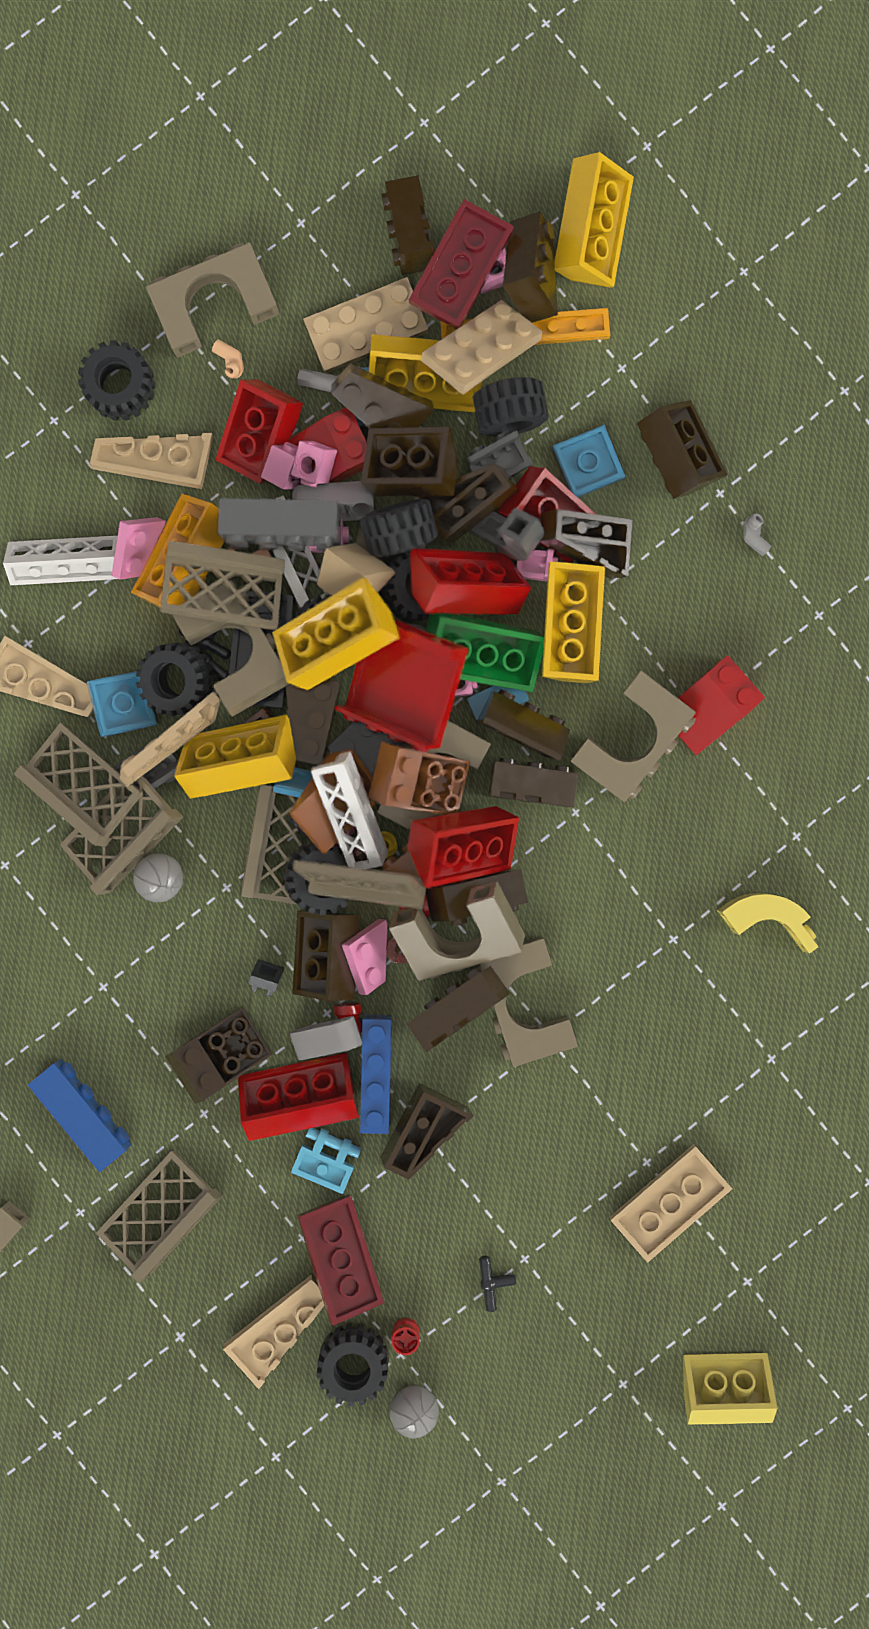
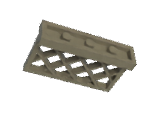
M169 540L160 612L276 630L278 627L281 583L285 560ZM172 565L184 567L190 575L178 582L171 573ZM209 571L213 572L219 580L208 587L199 575ZM233 576H239L245 580L247 585L236 591L228 580ZM194 579L203 591L191 597L183 586ZM263 580L275 582L274 591L267 596L257 586ZM170 581L174 585L171 588H169ZM221 584L232 594L223 602L212 592ZM249 589H252L261 599L251 607L241 597ZM176 590L187 600L180 606L167 604L168 596ZM208 595L216 606L211 610H202L196 601ZM236 599L245 611L239 615H234L225 606ZM265 604L272 612L271 620L260 619L254 610Z
M62 723L56 727L26 767L20 765L14 773L16 777L89 842L101 847H106L111 841V833L143 794L133 784L127 787L120 779V772ZM64 733L69 737L70 750L58 751L57 741ZM86 752L89 755V767L77 768L76 753ZM70 754L71 769L59 771L58 756ZM51 757L52 772L43 773L37 766L43 758ZM107 770L109 772L108 785L97 786L96 771ZM90 772L91 787L78 788L77 773ZM71 774L72 789L62 790L59 786V775ZM126 787L132 792L125 803H117L116 788ZM110 789L111 804L98 806L97 790ZM91 791L92 807H81L79 805V793ZM111 809V821L106 827L99 822L98 810Z
M144 776L136 780L139 784V790L143 792L142 796L138 799L139 816H128L127 813L121 821V836L110 835L112 839H121V849L117 855H109L110 842L106 847H103V855L92 854V843L76 829L60 844L91 881L92 885L90 888L96 895L111 893L183 818L177 809L170 808ZM126 787L116 788L117 799H121V803H125L130 797L128 796V789ZM110 792L98 803V806L111 803ZM146 800H153L160 808L153 817H146ZM110 809L98 810L99 814L103 811V815H99V818H103V826L106 827L111 819ZM128 819L139 820V832L135 836H128ZM78 837L85 838V854L78 853L71 845ZM92 858H102V871L98 875L92 870Z
M259 785L240 895L248 898L296 904L285 890L284 885L286 883L282 885L273 873L292 858L290 856L286 857L278 846L279 843L292 835L297 844L302 846L294 834L298 829L295 827L292 830L283 818L284 815L291 811L296 801L293 796L288 795L294 805L280 814L274 806L276 792H273L274 787ZM274 810L278 816L271 820ZM280 819L289 832L275 841L269 833L270 825ZM268 837L273 843L269 847H267ZM276 847L284 860L270 869L264 860L265 853ZM263 865H264V866L266 867V869L268 870V872H266L265 874L262 875V870H263ZM271 874L279 888L271 894L259 892L261 880ZM306 879V886L309 889L310 882ZM282 890L286 896L276 894Z
M295 861L293 870L310 882L308 889L310 894L418 909L423 907L426 887L423 886L419 877Z
M172 1150L96 1234L133 1272L131 1276L138 1283H141L149 1278L223 1195L216 1188L212 1189L175 1150ZM173 1160L180 1167V1178L166 1179V1166ZM161 1173V1179H155ZM180 1182V1199H166V1183ZM185 1182H195L203 1191L196 1198H186ZM150 1183H161V1199H147V1187ZM142 1193V1199H137ZM147 1203H161V1219H148ZM166 1203H180V1216L177 1219H167ZM131 1204H142V1220H128V1207ZM123 1214V1220H117ZM167 1223H173V1224L167 1229ZM113 1224H123V1240H114L106 1231ZM129 1224H142V1240H129ZM148 1224H161V1237L158 1240H148ZM129 1244H142V1257L137 1263L129 1256ZM148 1244H153L152 1247L148 1250Z

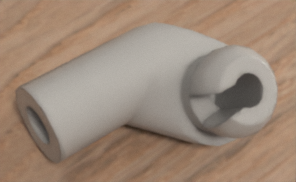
M754 513L747 517L743 523V538L751 548L763 557L772 545L761 537L763 518L761 515Z

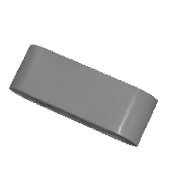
M361 481L317 484V487L303 484L295 487L292 491V500L337 501L343 521L360 520L366 514L374 511V495L361 484Z
M354 1016L309 1025L290 1032L298 1060L339 1053L363 1044Z

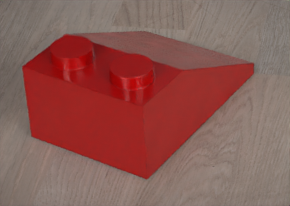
M259 379L240 380L215 460L253 481L263 484L265 479L261 475L272 445H284L285 442H288L295 430L303 402Z
M347 407L322 418L288 440V443L296 446L299 445V441H315L337 450L329 483L340 482L363 471L367 442L354 414ZM314 459L311 463L313 471L316 468V463Z
M535 466L528 467L516 484L519 491L504 502L498 510L501 516L508 518L514 508H517L538 519L539 523L541 522L542 512L557 509L595 514L546 468ZM541 542L538 543L546 550L552 549ZM554 550L553 555L563 562L572 563L574 561L570 557Z
M728 655L721 658L677 697L696 712L693 716L696 719L694 724L686 733L681 731L678 737L697 756L765 699L764 695Z

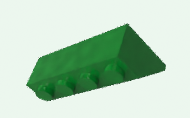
M449 613L430 614L426 632L468 648L460 676L461 680L533 692L544 651V635L532 629Z

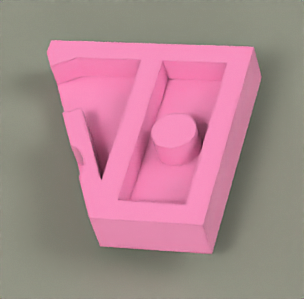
M154 517L120 521L111 576L117 579L140 576L165 526V520Z
M378 919L342 944L358 993L361 995H368L386 981L387 921Z

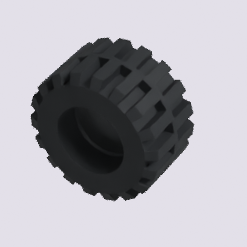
M116 340L110 341L109 346L105 342L99 343L100 348L96 351L92 347L88 351L91 354L89 358L84 356L81 360L84 368L79 367L78 374L81 376L78 382L84 397L102 416L106 418L109 416L112 420L118 421L119 417H122L126 421L130 420L129 415L134 414L135 417L141 415L139 410L141 408L147 410L149 407L147 400L153 401L154 393L152 389H156V383L153 380L154 374L143 355L135 347L131 349L128 343L122 342L120 346ZM117 369L131 371V381L125 390L116 394L104 392V381L109 373Z
M515 377L496 381L484 386L473 395L479 433L496 437L505 431H509L510 434L514 431H517L518 434L539 427L549 418L543 382L536 378Z
M414 499L372 511L360 519L368 552L373 556H387L425 545L438 536L430 502L425 499Z
M411 550L401 552V554L392 557L391 562L386 563L387 566L395 571V574L380 589L385 594L381 598L384 603L390 605L388 609L391 613L396 612V617L400 619H407V621L428 620L430 613L424 612L419 603L409 596L405 586L406 577L411 571Z
M177 642L154 647L155 650H149L145 654L147 658L140 660L138 665L142 669L136 670V676L140 677V682H136L137 689L141 688L143 692L139 694L141 699H147L148 703L146 705L150 709L156 708V713L161 715L167 713V716H175L188 713L214 690V687L210 686V683L215 682V675L211 676L210 670L214 669L213 665L206 663L208 656L205 653L199 654L200 649L196 646L190 647L189 643ZM171 663L179 666L185 676V688L180 695L170 689L166 680L167 669Z
M309 842V845L303 844L298 847L300 850L297 852L293 851L290 855L292 857L289 862L286 861L284 866L286 868V873H283V879L286 883L284 885L285 890L289 893L292 901L312 914L318 913L319 915H326V912L331 914L338 912L337 908H344L348 905L346 903L348 899L310 894L305 878L293 870L295 861L308 863L325 861L332 866L349 868L342 849L334 845L325 854H322L313 842Z
M352 1323L346 1324L345 1330L340 1326L335 1329L334 1335L329 1333L325 1343H322L316 1372L317 1379H320L319 1385L321 1389L327 1388L326 1396L331 1399L335 1396L336 1403L342 1405V1402L346 1401L348 1406L354 1407V1402H359L361 1406L366 1404V1398L372 1401L376 1398L377 1391L381 1393L384 1388V1382L387 1380L389 1363L388 1349L386 1345H383V1338L380 1335L375 1337V1330L369 1328L368 1331L364 1330L363 1324H358V1328H353ZM346 1354H358L366 1359L370 1367L362 1374L349 1375L339 1368L337 1360Z

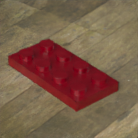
M464 199L409 298V304L456 330L460 328L510 239L514 226Z
M347 1194L298 1214V1222L330 1324L334 1326L384 1304L352 1196Z

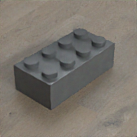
M219 498L218 534L233 549H248V545H259V548L263 550H276L277 546H288L289 550L303 551L305 546H316L318 551H325L326 548L341 545L342 513L337 501Z

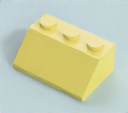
M768 1353L683 1356L684 1400L688 1425L773 1423L778 1408Z

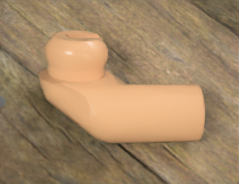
M219 339L216 340L212 352L225 359V373L228 377L239 378L244 370L240 351Z

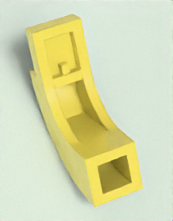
M751 893L739 896L717 910L735 934L740 935L759 921L772 919L778 921L786 928L802 951L810 954L818 948L814 941L816 938L814 932L807 924L802 925L811 917L804 909L789 899L767 893Z

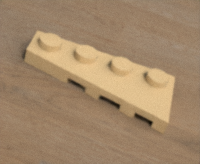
M202 433V436L176 434V437L160 438L159 435L143 439H133V437L96 438L89 465L94 470L202 489L213 435L212 433Z
M4 636L0 643L1 692L88 718L91 717L94 710L87 683L9 637Z
M212 692L161 736L149 742L137 756L132 755L126 759L121 765V781L128 787L214 723L221 701L218 696Z
M312 1275L307 1277L224 1343L223 1350L258 1389L263 1385L265 1378L271 1370L274 1371L281 1362V1358L286 1351L296 1343L298 1336L304 1328L311 1324L324 1307L317 1280Z

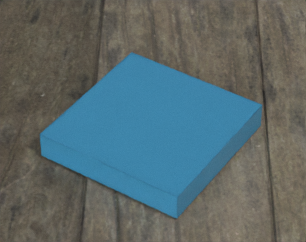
M605 425L552 446L566 485L577 497L625 478Z
M136 671L87 682L100 737L157 725L153 708L150 709L146 705L148 700H142L139 695L143 692L141 688L137 689L136 682H140V677L136 676Z

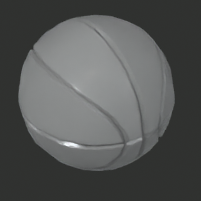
M156 853L145 856L137 864L134 870L133 882L136 891L144 899L151 902H166L179 893L183 885L184 874L181 865L175 858L164 853Z
M410 1385L400 1389L393 1397L390 1404V1420L394 1429L402 1436L412 1439L421 1438L430 1433L436 1426L439 1418V1406L435 1396L427 1388L419 1385Z

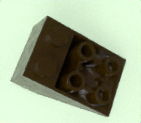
M242 1007L173 1050L165 1057L194 1104L203 1102L271 1056L272 1053Z

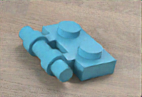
M309 1128L306 1137L316 1141L315 1145L311 1148L302 1144L291 1173L343 1194L354 1168V1165L345 1162L347 1154L358 1158L361 1147L353 1145L349 1139L344 1138V1140L329 1135V1131L325 1129ZM323 1145L338 1150L337 1157L335 1158L321 1152Z

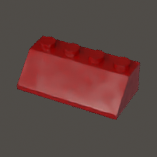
M411 549L410 552L412 595L422 610L430 614H518L531 589L529 583L511 560L501 553Z
M498 806L412 820L408 849L423 886L428 888L511 870L519 817Z
M347 1053L244 1074L238 1077L241 1125L249 1141L359 1118L357 1096Z

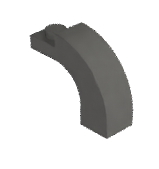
M514 508L508 518L493 511L471 530L474 536L496 547L499 553L518 561L527 560L544 536V530L538 519L517 508Z

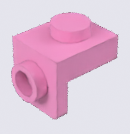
M548 549L547 551L533 550L527 560H517L516 568L525 579L547 582L548 562H558V558L553 557L554 549Z

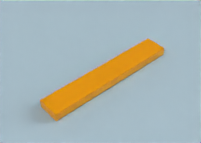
M608 308L558 312L557 316L532 323L542 331L541 340L535 345L610 338ZM465 319L462 326L472 319ZM440 321L442 339L456 330Z

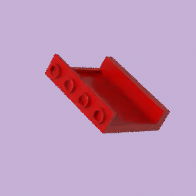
M393 618L399 638L356 663L346 705H335L334 710L343 713L344 718L353 722L361 721L366 724V728L375 732L383 731L389 734V739L397 742H407L411 744L413 750L426 753L429 749L441 747L468 648Z

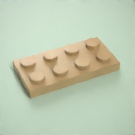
M408 277L303 319L324 373L327 374L369 357L371 334L416 338L428 333V327L421 310L409 304V298L413 290Z
M500 300L425 350L422 354V362L460 393L464 394L539 342L542 337V331L503 300Z
M693 1144L609 1218L648 1263L729 1193L732 1188Z

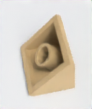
M357 543L326 548L317 585L330 596H333L364 577L378 593L392 578L395 571L375 556L370 555L368 551Z

